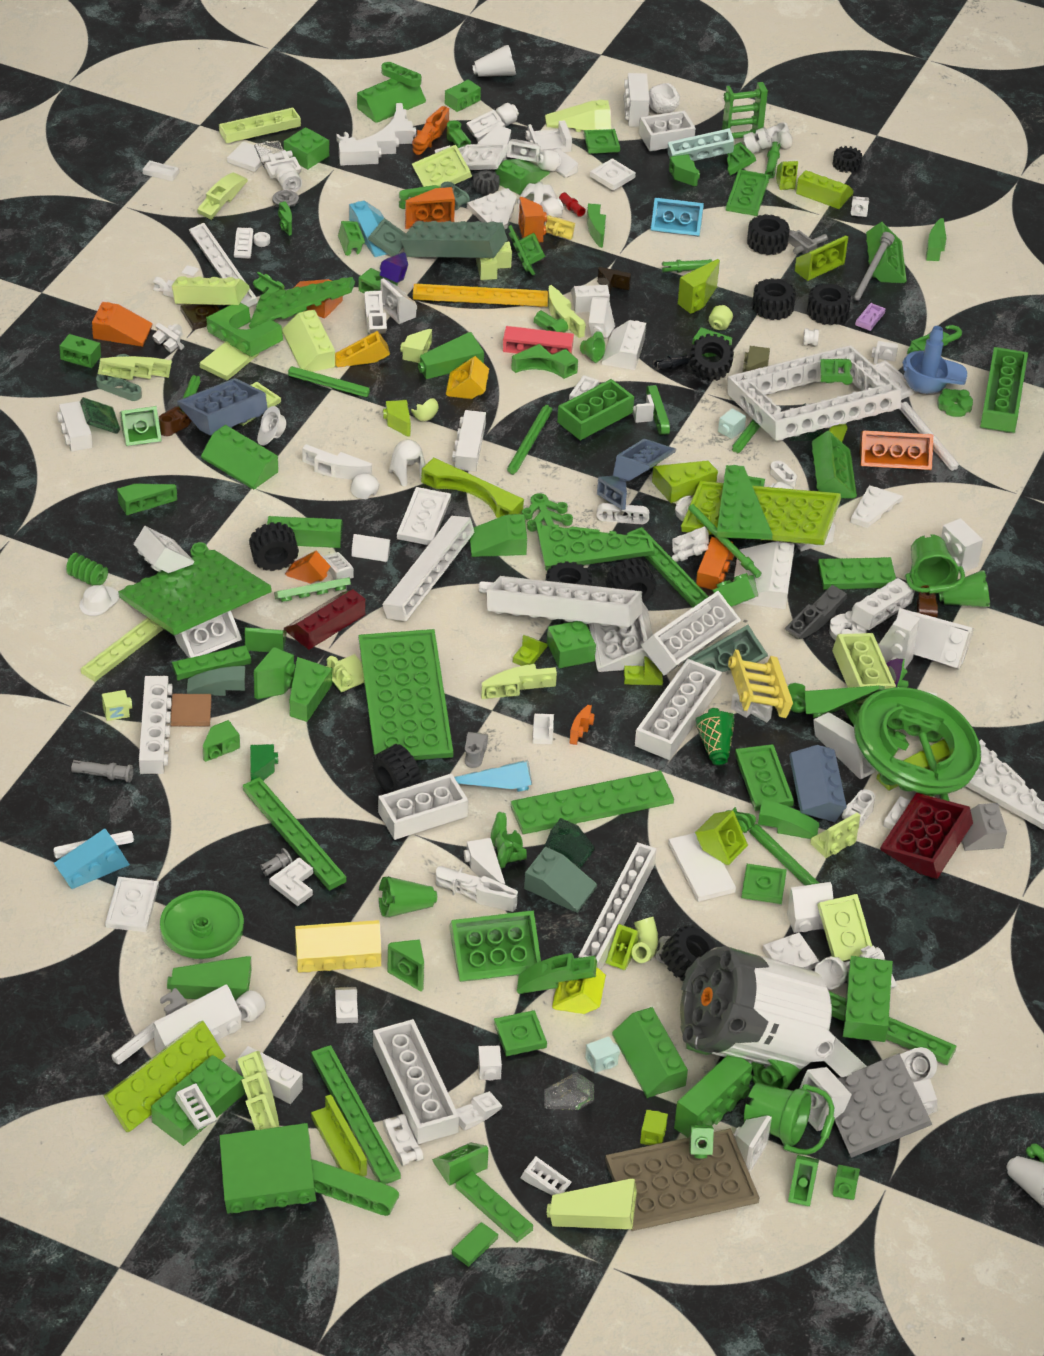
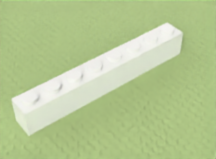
M451 516L384 601L383 609L387 619L408 620L475 533L470 517Z
M637 842L578 958L595 956L597 968L602 969L608 957L618 924H625L655 865L656 848Z

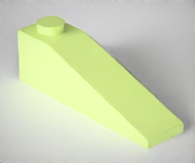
M608 100L590 101L546 114V127L558 128L559 121L565 120L567 127L576 129V132H581V130L611 129Z

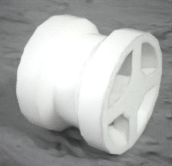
M805 328L803 345L812 344L817 346L819 330Z

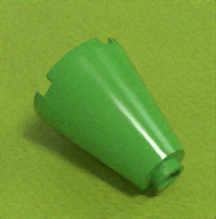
M985 570L966 576L963 583L954 589H950L947 592H939L940 601H944L945 605L990 607ZM959 579L951 583H948V585L956 583L957 581H959Z
M389 876L381 879L379 891L383 892L382 898H379V909L382 916L389 918L430 908L437 902V891H434L432 886Z
M769 1059L768 1061L772 1065L764 1067L763 1064L752 1062L754 1072L752 1079L755 1084L760 1083L787 1089L801 1071L795 1065L780 1060Z

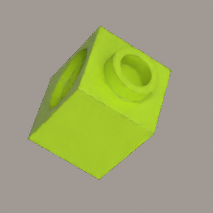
M646 1110L641 1131V1144L655 1145L663 1143L668 1114L661 1113L660 1111Z

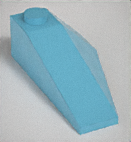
M366 201L349 204V221L358 222L365 244L373 256L386 255L385 251L368 240L370 234L385 218L380 210Z
M528 760L454 777L458 784L505 789L517 788V792L528 790V786L532 785Z

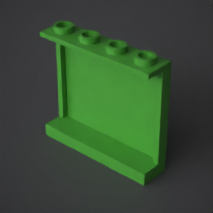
M308 1123L219 1135L224 1199L227 1213H240L242 1211L262 1210L316 1201Z

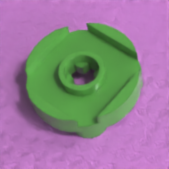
M946 388L939 395L938 408L941 411L942 409L946 411V414L949 416L962 417L966 415V412L970 413L972 410L973 399L967 390Z

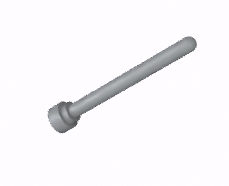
M883 232L880 238L881 245L854 295V300H860L886 248L892 245L895 239L893 234Z

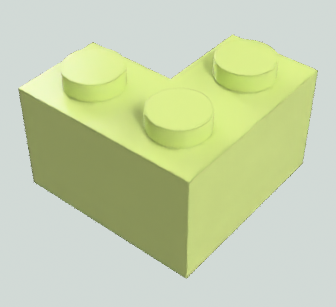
M505 242L494 258H476L480 280L497 279L498 269L511 268L512 250L510 242Z

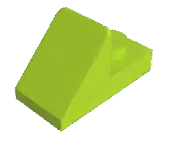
M523 635L522 646L513 656V663L520 666L534 664L548 647V644Z
M644 656L643 666H624V684L663 685L662 672L653 661Z

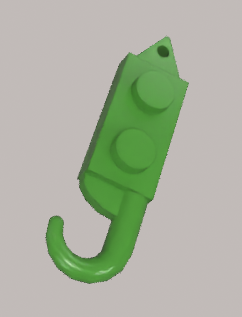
M948 325L945 327L946 329L955 330L956 333L949 335L943 332V346L961 337L962 330L958 326ZM930 334L911 341L907 354L914 351H924L926 340L930 338Z

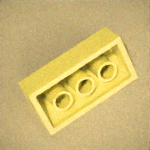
M379 920L295 926L298 973L381 966Z

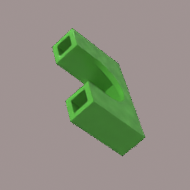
M241 302L239 305H230L206 317L207 330L210 334L225 342L227 341L231 346H234L250 357L283 341L282 326L271 319L255 328L238 329L251 322L249 307Z

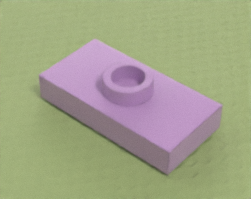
M870 303L858 317L855 325L871 331L885 314V308Z

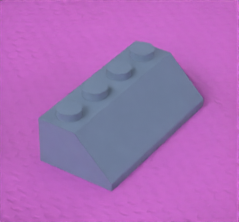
M642 439L617 455L613 476L619 477L621 481H630L675 453L676 448Z
M815 745L791 752L789 757L800 813L836 822L847 806L835 750Z

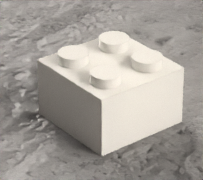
M961 518L943 525L941 538L945 541L946 547L957 565L962 566L964 572L978 567L983 539Z

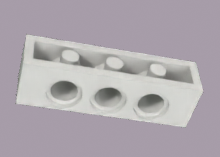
M897 578L887 583L881 589H877L870 596H866L862 601L856 602L852 608L851 620L870 630L899 612V608L903 609L910 605L915 591L907 583Z

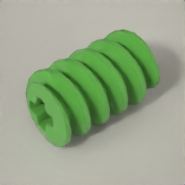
M76 552L68 559L66 565L68 575L74 576V578L80 579V581L92 586L103 585L106 581L108 568H103L102 564H97V562L91 561L89 558L85 559L84 556H79Z

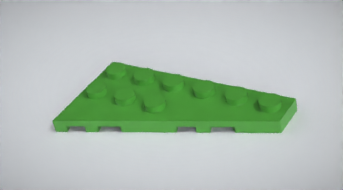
M353 277L340 278L339 280L325 281L319 284L264 293L259 298L249 327L250 329L255 328L270 319L275 320L279 317L280 319H285L307 310V306L312 304L318 306L325 299L330 298L333 300L352 293L355 281Z
M726 465L717 537L772 540L773 534L745 467Z
M536 522L545 570L551 569V566L557 565L559 562L565 563V561L587 565L654 555V547L649 535L632 533L622 535L616 534L615 531L605 533L600 532L598 529L573 526L563 528L556 524L546 526Z

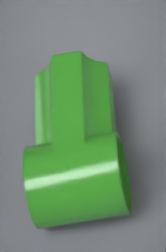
M455 120L449 121L447 123V140L453 142L457 148L471 145V141L461 129V123Z
M542 310L537 312L534 317V323L547 331L564 333L568 331V324L562 318L556 320Z

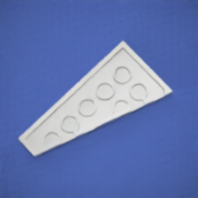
M981 739L979 741L981 746V762L978 770L966 787L1044 830V801L1037 797V793L1033 789H1029L1025 785V781L1006 763H1002L993 750L987 749L985 747L986 743Z

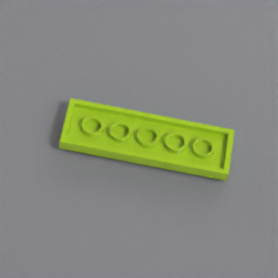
M199 1021L103 1095L124 1130L130 1132L152 1115L151 1106L209 1057L214 1055L219 1060H222L226 1056L205 1022Z

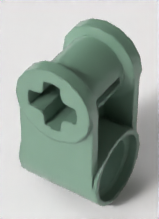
M447 181L441 184V188L452 187L455 197V210H458L461 205H466L470 202L467 192L457 187L454 183Z

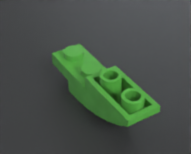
M569 953L543 960L532 965L519 975L517 993L556 989L559 982L596 977L597 959L595 956L574 958L573 954Z

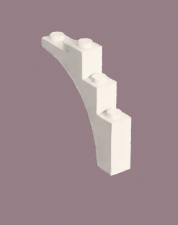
M396 103L394 118L383 130L361 140L339 143L340 166L378 164V158L381 157V154H396V147H399V144H412L413 137H416V127H413L412 121H408L403 104Z

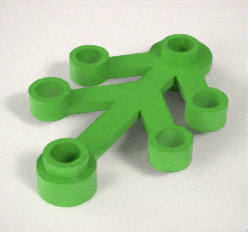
M542 493L534 494L531 497L530 507L522 510L525 519L529 520L527 522V529L531 532L537 531L536 522L541 523L543 520L546 526L554 524L552 519L566 526L573 523V516L565 514L568 509L567 503H554L549 501L548 497ZM547 507L557 510L558 513L548 510ZM537 509L540 510L539 514L535 517L534 520H529L532 519L533 513Z

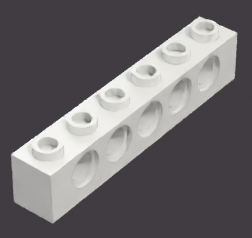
M145 676L139 754L140 774H164V766H168V754H165V751H169V740H166V737H170V726H167V723H171V712H168V709L172 708V699L169 698V695H172V684H169L168 676Z

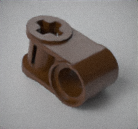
M175 406L159 416L161 435L172 436L183 428H187L192 420L179 406Z
M925 585V586H922L921 588H929V586H928V585ZM919 592L917 613L937 618L938 605L936 603V593Z

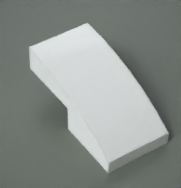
M736 693L732 695L731 709L746 718L752 714L766 723L771 719L773 706L751 702L748 711H744L739 701V695Z
M490 1091L473 1097L471 1104L456 1109L459 1115V1125L464 1131L493 1116L502 1108V1105Z

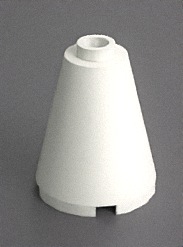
M505 45L474 61L475 65H472L474 75L477 74L478 77L516 75L509 45Z
M1020 1156L1010 1159L1007 1164L1008 1175L1044 1208V1163Z

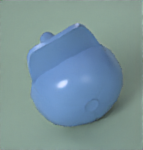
M941 326L933 327L929 335L930 338L926 340L924 351L911 352L902 362L905 371L904 378L912 390L919 393H938L948 383L965 385L966 368L959 363L941 357L943 349V328Z

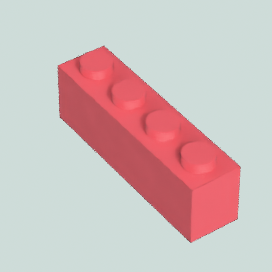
M506 326L503 338V352L518 354L540 344L552 355L564 349H567L572 354L574 334Z

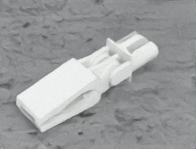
M444 866L437 867L436 885L453 891V896L457 892L475 900L477 904L511 912L516 909L517 890L486 876L477 877L463 873V868L460 871H456Z

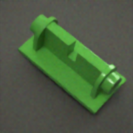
M257 272L259 278L254 280L253 285L259 291L273 293L285 290V286L281 282H275L269 275Z

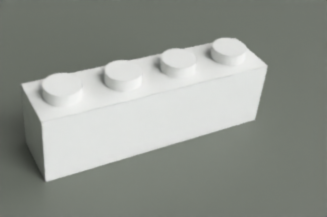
M465 410L464 417H460L459 427L461 428H458L457 439L459 440L455 441L456 451H453L452 462H455V467L460 470L475 472L477 470L486 426V412Z

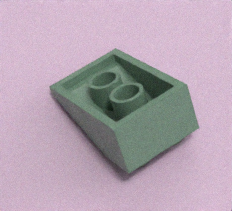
M547 847L541 851L525 872L524 889L576 913L579 912L597 888V883L568 858Z

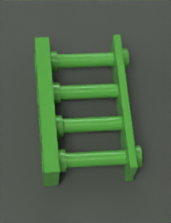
M758 82L757 88L754 91L733 93L731 87L726 86L722 130L731 129V126L752 124L750 131L732 133L733 139L744 138L745 134L750 132L756 133V130L764 127L768 90L763 82ZM755 98V103L751 105L733 106V100ZM754 111V115L751 118L731 120L732 113Z

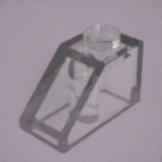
M578 1072L571 1074L544 1090V1107L546 1109L579 1110L594 1101V1083Z

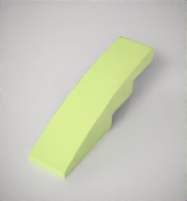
M136 356L100 358L98 374L133 380V376L151 379V375L169 378L172 360Z
M255 1051L238 1058L237 1060L244 1077L241 1081L248 1098L245 1102L255 1130L279 1127L273 1093L260 1051Z

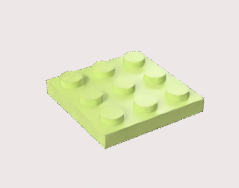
M456 145L412 164L423 187L438 185L441 188L443 182L449 181L457 184L472 177Z

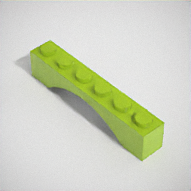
M434 457L422 468V483L435 489H452L472 494L488 504L497 518L504 515L522 514L524 507L523 498Z

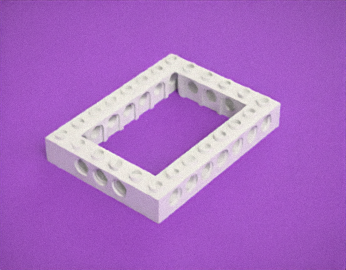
M851 345L728 376V395L775 441L799 436L807 432H815L823 428H830L838 424H846L849 421L861 420L865 417L876 416L884 412H892L895 409L901 408V389ZM821 359L851 360L852 383L861 390L860 392H852V394L837 396V398L821 400V402L806 404L798 408H790V410L782 412L781 408L776 406L772 399L766 396V394H774L777 391L805 386L812 382H820ZM838 368V373H844L843 369Z

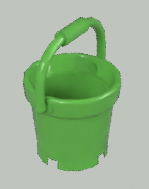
M930 534L931 537L927 538L920 536L911 545V571L905 575L908 586L914 591L929 592L930 594L947 592L960 586L965 580V572L963 567L958 566L955 559L950 555L945 541L937 535ZM959 572H960V579H959V581H957V582L954 583V584L948 585V583H951V582L956 581V580L958 579V574H959ZM925 585H928V586H929V588H921V587H922V586H925Z
M756 1083L748 1096L752 1099L750 1104L745 1106L744 1122L748 1119L767 1115L772 1117L769 1134L781 1139L782 1143H784V1150L796 1154H812L823 1147L826 1139H829L835 1120L834 1104L827 1092L804 1084L802 1089L799 1088L794 1091ZM809 1091H812L825 1098L829 1106V1114L826 1116L819 1143L809 1149L795 1148L792 1146L799 1142L808 1123L811 1110V1094Z

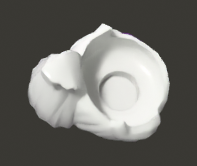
M781 122L777 126L767 129L771 142L777 141L783 149H788L792 146V136L787 123Z

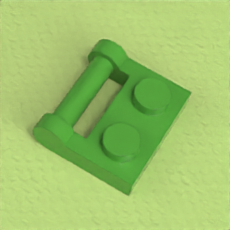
M820 360L821 382H843L845 385L852 383L851 360ZM838 368H842L844 373H838Z

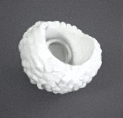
M669 83L653 86L649 91V106L654 112L661 114L671 113L680 104L679 93Z

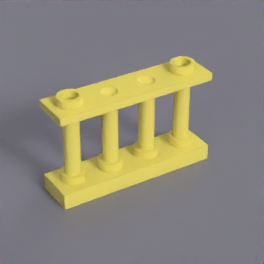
M735 649L733 656L729 658L728 667L731 670L743 710L748 711L751 702L775 706L779 717L787 718L793 701L778 658L770 656L765 664L744 661L739 650ZM745 669L762 671L765 675L746 672ZM749 680L767 683L769 686L752 684ZM753 692L770 694L773 698L753 695Z

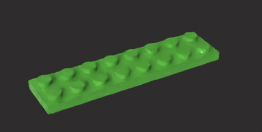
M660 770L511 801V808L523 835L674 804V797Z

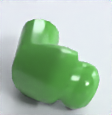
M1031 1144L1030 1147L1026 1148V1153L1030 1158L1037 1156L1044 1163V1149L1040 1145Z

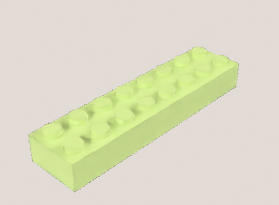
M294 108L219 124V133L226 143L300 127L301 118Z

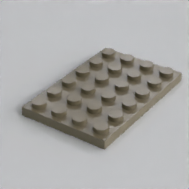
M731 1128L714 1132L713 1155H707V1158H695L694 1154H690V1137L605 1156V1162L613 1182L635 1179L637 1195L632 1231L759 1203L760 1197ZM700 1140L698 1144L704 1143V1140Z

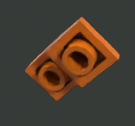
M587 705L576 716L570 731V744L577 745L579 737L582 738L583 732H588L589 725H593L595 714L591 713L592 705Z

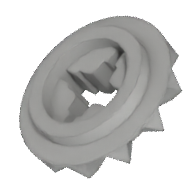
M281 190L273 195V203L277 207H279V203L284 201L289 207H295V204H298L299 196L294 191Z

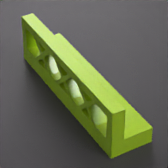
M332 1095L325 1096V1107L311 1112V1118L338 1168L364 1177L367 1175V1158Z

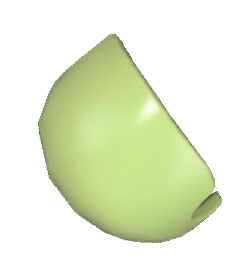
M432 398L423 405L417 404V410L411 409V412L419 421H428L436 415L439 406L437 401Z

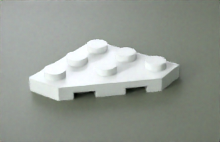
M508 188L468 202L467 209L481 222H503L504 229H507L514 205L517 202V196Z

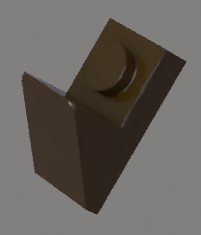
M599 267L597 282L599 285H608L609 294L612 287L629 291L631 273Z

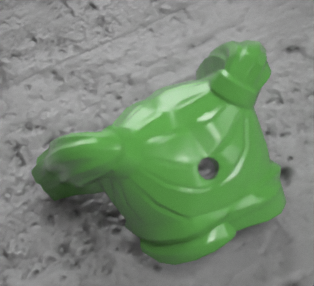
M499 811L496 814L490 838L493 846L497 849V859L500 869L505 868L508 862L527 859V851L523 848L522 837L516 830L512 834H507L506 813Z

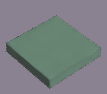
M384 218L370 234L368 240L390 256H395L404 248L401 239L406 233Z

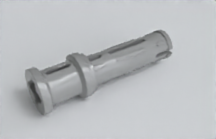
M73 760L71 766L72 773L104 776L110 780L120 779L130 783L133 777L132 765L121 766L116 763L108 765Z

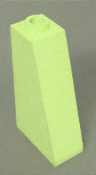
M626 1179L552 1195L551 1204L547 1205V1217L551 1218L552 1226L632 1229L637 1195L635 1179Z

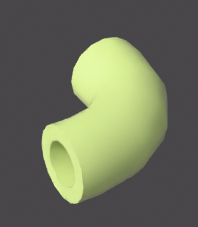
M654 917L634 922L635 929L639 933L638 943L632 948V957L639 963L648 962L657 952L658 932Z

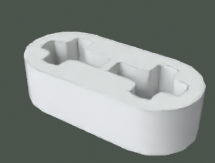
M772 462L770 474L777 481L795 487L797 475L784 462Z

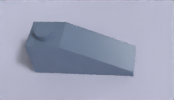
M616 476L598 477L597 495L621 510H626V481H621Z

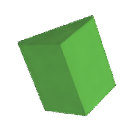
M245 627V645L247 650L270 652L275 647L284 651L287 631Z
M420 939L389 943L387 972L415 989L422 991L424 989V958Z
M470 1142L432 1160L450 1186L471 1171L477 1174L488 1169L489 1150L487 1145Z

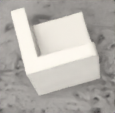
M647 395L646 404H637L633 407L632 414L635 423L653 421L654 403L651 395Z
M534 714L533 744L552 745L554 714Z

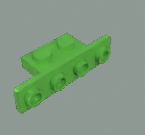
M510 225L508 227L511 232L508 234L514 242L513 245L518 252L517 254L523 262L522 265L526 272L530 271L533 276L535 272L531 264L546 256L534 233L520 240L514 228Z

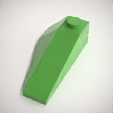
M876 685L805 691L806 714H811L813 718H818L828 712L833 713L868 698L873 693L885 689V686Z

